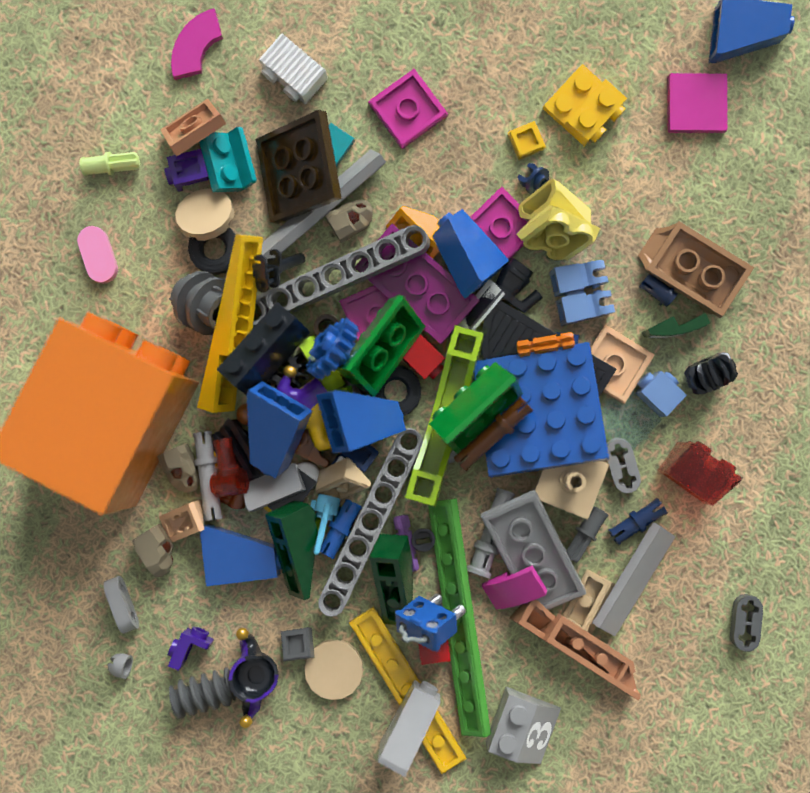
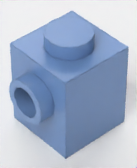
M658 371L654 374L648 372L637 383L640 388L635 392L659 417H667L687 396L677 386L679 381L667 371L665 373Z

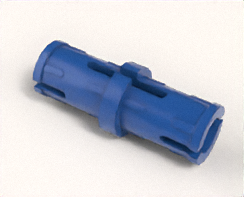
M347 498L345 499V503L335 521H331L328 525L331 528L321 545V553L335 559L336 553L345 537H349L351 533L350 528L363 507Z

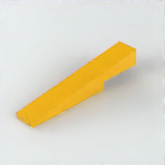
M236 234L197 404L199 409L211 413L235 411L237 388L216 369L253 329L257 295L255 277H253V264L260 263L259 260L256 261L254 259V256L262 252L263 237Z

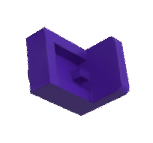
M195 626L192 629L187 628L184 630L179 640L174 639L167 655L171 659L168 667L179 671L185 665L193 644L203 649H208L214 641L213 638L208 636L209 632Z

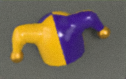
M286 366L283 370L284 376L276 389L313 410L305 429H308L311 440L317 450L331 449L316 397L317 394L328 391L316 377L300 389L292 388L291 379L296 375V369L293 366Z

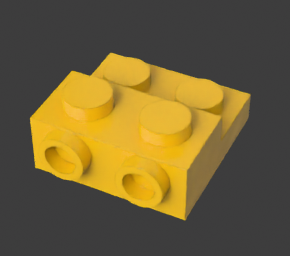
M581 64L545 103L542 109L585 147L590 140L594 143L599 140L607 130L603 126L610 119L615 122L626 110L623 104L627 98L608 80L605 79L602 82Z

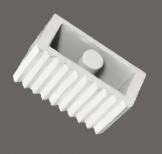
M281 34L259 59L263 68L262 74L273 84L276 81L281 83L285 87L283 89L284 93L294 102L299 99L304 104H307L328 79L326 70L284 34Z

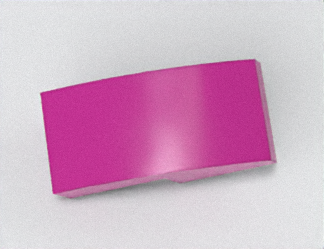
M532 565L512 575L505 572L482 583V588L496 610L519 606L547 595V588Z

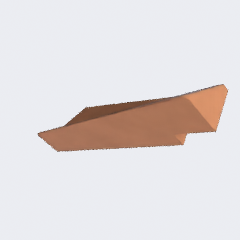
M538 600L523 604L510 616L509 619L629 696L638 701L640 700L641 695L636 689L633 675L636 672L634 662L564 616L557 614L555 617Z

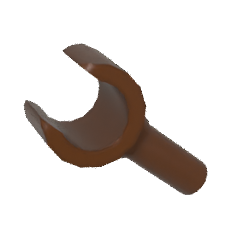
M234 491L231 498L219 495L220 503H224L232 509H244L246 506L243 493L239 491Z

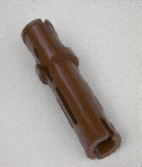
M520 396L502 415L498 413L494 417L496 420L461 452L455 455V461L457 463L460 462V467L465 471L469 470L479 458L507 433L511 435L515 431L514 427L534 411L531 406L525 405L527 402Z

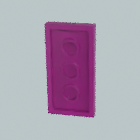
M391 224L378 240L399 231V229L394 224ZM409 238L408 245L411 248L419 247ZM386 246L381 254L383 260L394 258L396 249L394 246ZM426 252L367 279L389 299L397 295L405 297L426 326L424 330L441 345L454 331L455 325L458 326L480 302L474 294L465 299L461 295L452 275ZM362 258L355 265V269L360 273L366 271L369 265L368 259Z

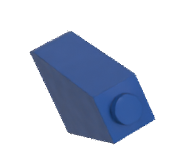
M720 0L714 10L709 63L721 62L779 44L793 30L795 22L794 16H791L793 4L761 0Z
M463 209L454 215L450 212L447 213L437 223L440 228L432 237L461 295L465 299L490 280L509 261L504 253Z
M262 381L248 390L246 395L250 464L258 468L263 474L276 479L289 467L313 410Z
M338 390L316 395L333 453L350 452L406 430L404 416L398 401Z
M212 524L204 525V530L200 531L206 587L278 578L281 574V565L274 544Z

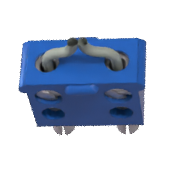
M436 593L429 600L418 596L403 609L395 611L397 632L403 635L401 640L406 644L413 641L432 651H439V647L457 632V620L466 613L465 607L458 605L452 611H449L439 606L443 601L440 594Z

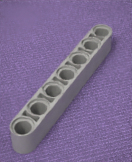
M408 226L287 281L276 288L257 295L255 306H260L262 314L258 320L253 321V326H256L273 307L279 295L284 293L287 295L288 304L284 308L292 314L424 254L430 246L429 236L420 226ZM416 233L423 235V243L419 247L411 248L408 245L411 235ZM386 246H394L396 249V254L391 260H383L382 250ZM367 258L369 262L367 270L361 273L357 272L355 269L357 260ZM333 270H340L342 274L340 282L331 285L329 282L330 273ZM311 281L315 286L314 293L309 297H305L302 291L303 286Z
M407 428L397 435L318 601L319 609L326 616H337L343 611L422 446V437L415 429ZM405 433H413L417 437V445L412 450H406L401 446L400 440ZM395 459L401 460L405 465L403 474L400 476L390 474L388 471L390 461ZM380 486L388 487L392 491V498L387 502H380L375 495L377 488ZM367 513L376 514L379 518V525L372 529L367 528L363 523L364 515ZM361 540L365 543L367 550L361 555L354 554L350 549L351 542ZM349 567L353 571L354 577L350 581H342L338 577V569ZM328 594H336L340 598L341 604L335 608L329 607L325 602V597Z

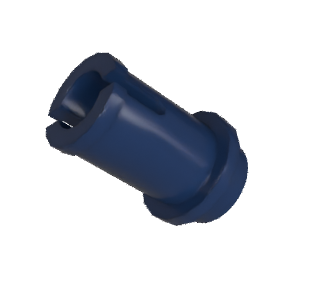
M650 273L639 286V288H642L658 300L659 306L663 304L668 307L678 295L673 287L670 288Z

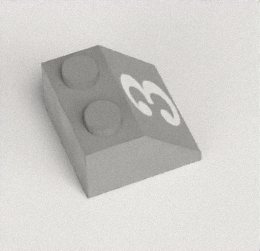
M505 687L490 728L491 735L487 736L485 741L488 752L516 763L541 764L561 707Z

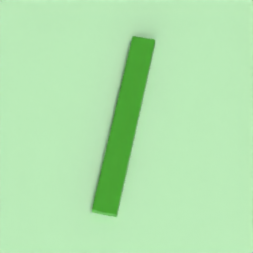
M457 498L443 499L437 501L436 507L428 505L431 529L435 536L434 549L440 591L443 598V608L452 611L458 605H461L466 609V613L457 620V632L448 639L461 735L487 737L491 735L458 503Z

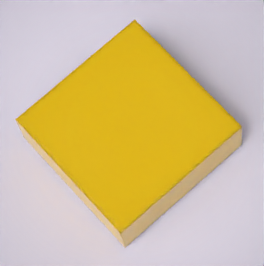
M535 121L508 132V137L518 160L546 148Z

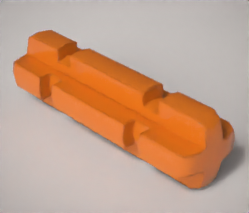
M572 332L561 333V336L557 337L556 335L533 338V341L528 339L521 340L516 344L517 353L520 357L530 356V352L541 354L558 351V347H563V349L575 347L574 335Z

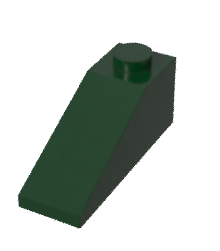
M293 500L265 514L288 593L305 601L310 598L315 560L314 548L318 530L315 523L316 514L311 505Z
M379 534L369 558L384 624L396 625L395 611L403 609L413 601L411 548L408 535Z

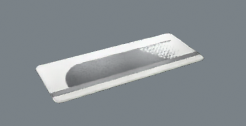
M488 280L476 295L480 302L459 326L475 331L505 293L492 280Z

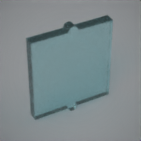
M634 392L631 393L625 404L611 398L605 401L606 405L601 409L605 432L612 439L620 437L627 440L633 450L643 439L647 440L649 438L648 434L662 420Z

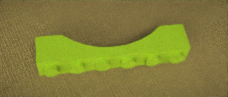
M455 325L429 423L433 420L432 416L439 408L447 407L455 400L454 395L459 389L471 385L482 348L484 333ZM428 423L405 498L436 507L452 448Z

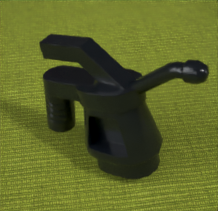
M512 258L508 264L506 263L503 266L495 284L505 293L502 299L525 314L543 297L536 289L522 301L515 297L530 283L529 279L533 272L518 260Z

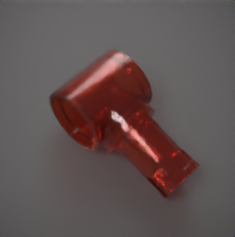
M232 438L214 440L217 467H215L216 472L212 473L210 477L211 492L216 498L247 493L250 485L249 477L246 470L239 468V464H236Z

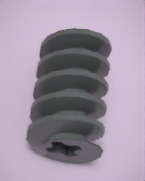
M224 668L223 677H220L217 670H214L212 672V680H209L206 674L202 673L200 683H197L194 676H190L189 686H186L182 679L178 680L177 689L170 685L169 697L174 715L178 719H182L186 716V713L190 716L196 715L198 710L201 713H206L209 710V706L213 710L219 709L221 703L223 706L229 707L232 704V700H236L229 686V668Z

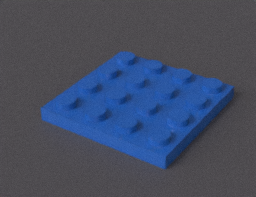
M590 342L575 344V347L569 349L558 347V351L541 354L530 352L531 355L524 357L515 354L477 361L474 371L475 377L483 367L491 366L494 362L498 363L517 379L523 392L521 397L527 402L525 405H530L534 410L514 427L515 431L511 435L507 433L485 453L488 476L490 478L609 460Z

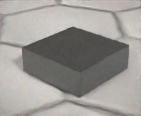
M306 627L281 631L284 662L315 658L312 628Z

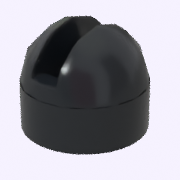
M420 528L413 533L412 545L415 550L425 553L434 547L435 536L431 530ZM426 538L431 540V543L416 544V540Z

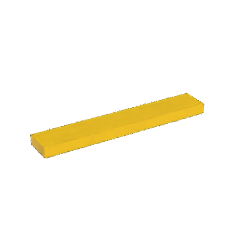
M373 606L349 621V624L400 706L413 681L420 682ZM437 710L423 738L422 744L442 775L467 758Z

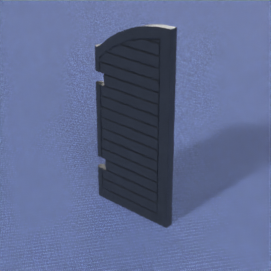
M500 300L484 319L482 333H484L482 344L483 359L518 354L516 344L521 340L528 339L533 341V338L556 335L557 337L560 335ZM592 354L600 397L617 369Z

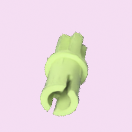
M106 152L103 156L81 157L79 165L84 176L102 173L114 175L115 172L139 169L140 159L135 152L121 154Z

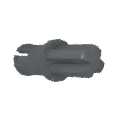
M593 506L589 519H584L580 527L575 528L577 534L566 551L571 561L579 562L591 540H597L595 536L608 517V514L601 509Z

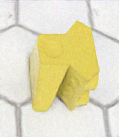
M554 179L547 181L522 201L518 208L519 216L529 222L516 235L523 241V245L526 248L547 251V256L553 260L568 261L594 243L600 230L599 227L591 223L590 208L559 181Z

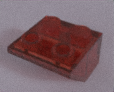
M691 441L677 442L657 470L703 504L710 506L716 504L743 479L735 473L737 468L725 459L718 461L710 455L712 450L699 441H696V443Z

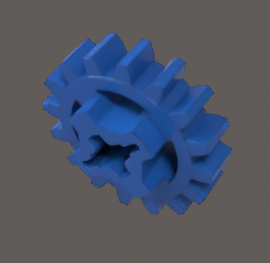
M342 318L339 323L335 322L333 326L329 325L324 332L319 333L314 340L312 349L309 351V362L306 364L307 371L317 379H323L325 375L328 376L331 371L335 372L339 366L345 364L350 358L352 348L355 346L354 341L357 339L355 335L359 332L358 326L347 318Z

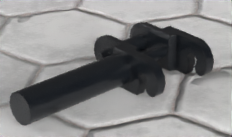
M272 249L269 251V254L275 255V258L266 259L261 254L254 256L256 261L259 260L261 264H253V277H255L257 290L266 292L269 286L271 288L278 287L280 284V273L303 264L306 260L304 254L297 253L282 259L280 251Z

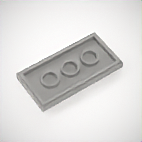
M532 490L481 513V518L510 574L512 575L531 565L534 567L547 588V595L536 600L546 609L550 610L586 594V590L536 490Z

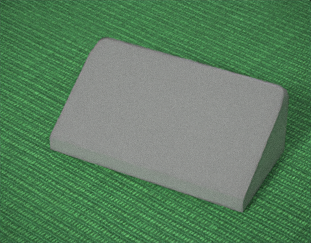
M296 463L290 464L276 479L264 475L241 485L248 512H255L306 490Z

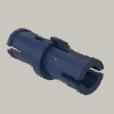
M658 498L654 499V501L638 512L632 511L628 514L629 517L608 529L611 537L623 531L621 535L613 539L618 546L621 545L622 542L637 532L643 533L646 531V526L667 515L665 507L653 512L655 508L662 504Z

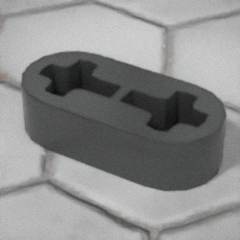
M741 594L737 596L733 603L730 640L734 646L745 652L756 649L761 639L763 605L757 597L750 594ZM749 600V603L754 605V611L748 612V619L746 620L747 614L741 608L742 605H747ZM747 625L746 631L751 635V640H746L744 644L738 637L745 633V626Z

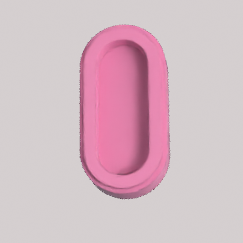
M88 226L82 229L78 235L77 243L89 277L98 283L111 282L117 276L118 265L107 234L96 226Z

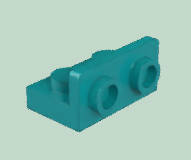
M235 127L228 133L213 132L199 142L213 192H241L256 183L255 169L242 127Z

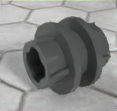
M196 271L181 278L174 285L171 297L169 298L173 306L174 316L178 322L202 335H213L225 280L217 278L206 271Z

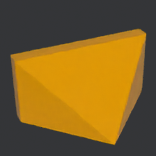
M402 206L386 225L388 229L391 224H394L399 230L412 225L420 226L425 230L430 239V246L426 253L434 259L440 252L432 237L440 228L437 225L438 219L435 216ZM416 233L410 236V239L416 245L420 246L423 243V235Z

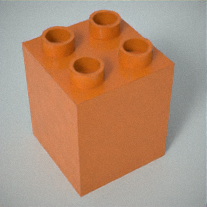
M88 311L81 325L58 318L0 430V463L101 515L136 507L159 463L157 456L164 453L199 382L184 375L191 361L144 339L138 351H135L132 347L138 334Z

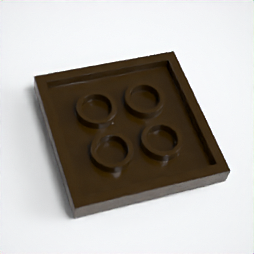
M316 110L255 139L270 223L279 224L342 199L326 111Z

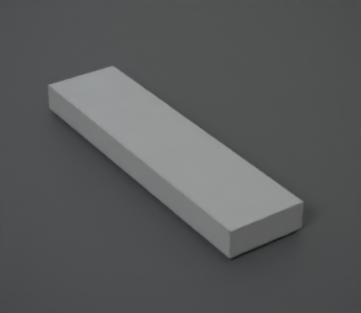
M652 523L593 620L594 625L616 636L676 536L660 525Z

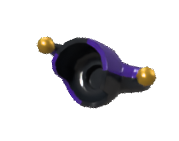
M240 627L236 631V637L240 640L241 657L231 668L228 681L230 690L235 697L242 700L243 716L240 718L239 723L245 729L251 726L252 718L260 710L262 699L273 692L278 683L279 673L273 659L261 652L255 637L249 634L246 628Z

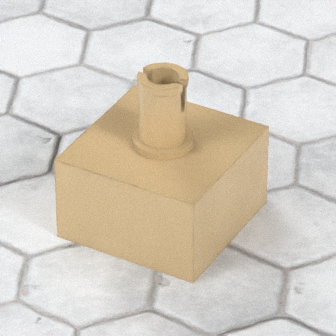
M598 461L538 470L530 491L536 490L542 502L588 520L610 464Z

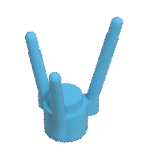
M319 493L317 501H311V507L314 512L317 511L316 517L321 518L314 548L315 555L320 553L328 520L333 521L334 517L335 521L342 508L339 506L341 499Z

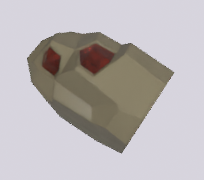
M356 200L330 211L325 217L336 237L342 243L367 229L372 221L373 208L369 201Z
M188 444L177 446L157 456L163 472L178 491L190 493L198 489L200 483L198 466L194 464L195 458Z
M161 524L152 527L132 540L137 554L154 577H163L170 572L173 564L171 554L174 545Z

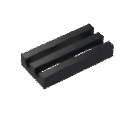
M238 419L229 421L228 425L220 428V431L212 434L213 439L241 485L261 473L255 466L253 470L245 457L247 455L250 460L249 438ZM231 430L233 431L234 435L236 436L237 440L239 441L240 446L238 445V443L236 442V440H235V438L233 437L232 433L230 432Z

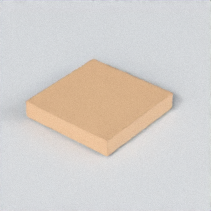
M607 325L602 327L591 345V353L617 369L603 390V393L621 404H625L655 354Z

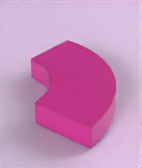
M215 8L194 17L178 35L171 57V70L174 80L202 74V61L206 51L214 43L223 39Z

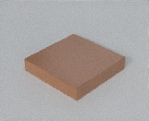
M207 98L160 131L175 155L179 156L224 126L226 122Z

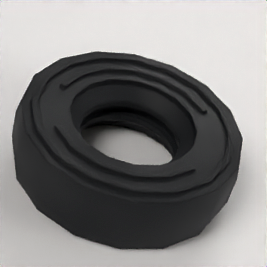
M228 228L224 233L216 237L224 242L225 252L223 256L215 260L209 259L204 254V245L208 240L201 241L197 240L196 237H190L188 243L190 260L201 271H206L213 275L226 273L236 234L231 228Z
M397 366L375 397L387 399L384 394L386 384L393 380L403 382L407 388V395L405 399L398 403L404 416L417 407L421 399L422 387L418 377L412 370L404 366Z

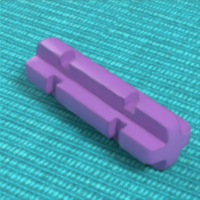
M396 516L393 519L395 530H398L396 535H408L412 554L413 572L417 571L419 565L417 557L414 556L416 550L412 545V530H409V527H411L409 516Z

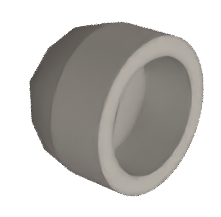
M117 653L110 658L113 664H108V671L115 677L126 679L131 672L133 657L128 654Z

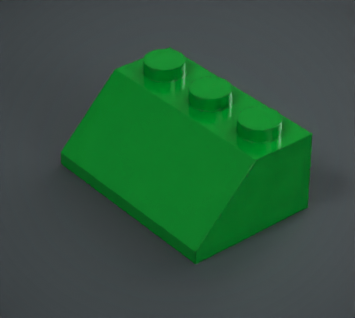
M397 295L388 299L385 305L377 312L376 317L366 331L360 335L359 340L351 350L348 361L337 368V371L350 384L372 397L376 396L426 327L405 297Z
M496 362L491 366L483 367L477 373L476 380L469 387L464 386L459 389L454 395L455 400L447 407L439 408L432 416L433 420L429 425L456 454L461 452L496 420L494 417L498 413L502 414L523 395L517 379Z

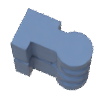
M604 260L554 267L549 272L554 296L565 295V297H561L556 301L561 327L615 313L614 305L601 306L599 304V300L612 297L611 290L593 291V294L589 295L584 293V288L592 287V289H596L609 282L607 276L594 277L592 272L605 269Z

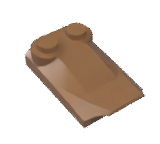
M680 221L668 227L656 228L638 255L648 273L698 304L705 313L714 314L719 318L724 316L755 268Z

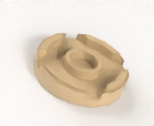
M207 188L197 190L186 196L179 203L175 212L176 223L184 236L188 238L196 237L197 240L201 241L213 239L229 228L228 223L231 221V218L232 220L234 218V208L231 200L224 192H213L212 189Z
M333 639L325 640L314 647L315 658H308L304 667L305 678L311 690L318 696L329 700L343 699L352 694L359 686L363 675V662L357 649L349 642Z

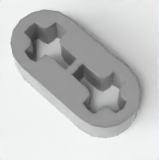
M620 437L613 438L607 443L609 460L607 461L610 464L609 468L614 484L621 492L632 493L639 488L641 483L633 449L627 440ZM620 444L622 448L627 447V451L623 452L625 462L619 463L617 456L611 455V451L615 450L614 445ZM626 467L630 476L635 475V479L631 480L630 486H626L624 482L619 483V479L623 478L621 468Z
M121 576L106 580L104 582V592L118 629L122 634L138 629L139 619L125 581Z

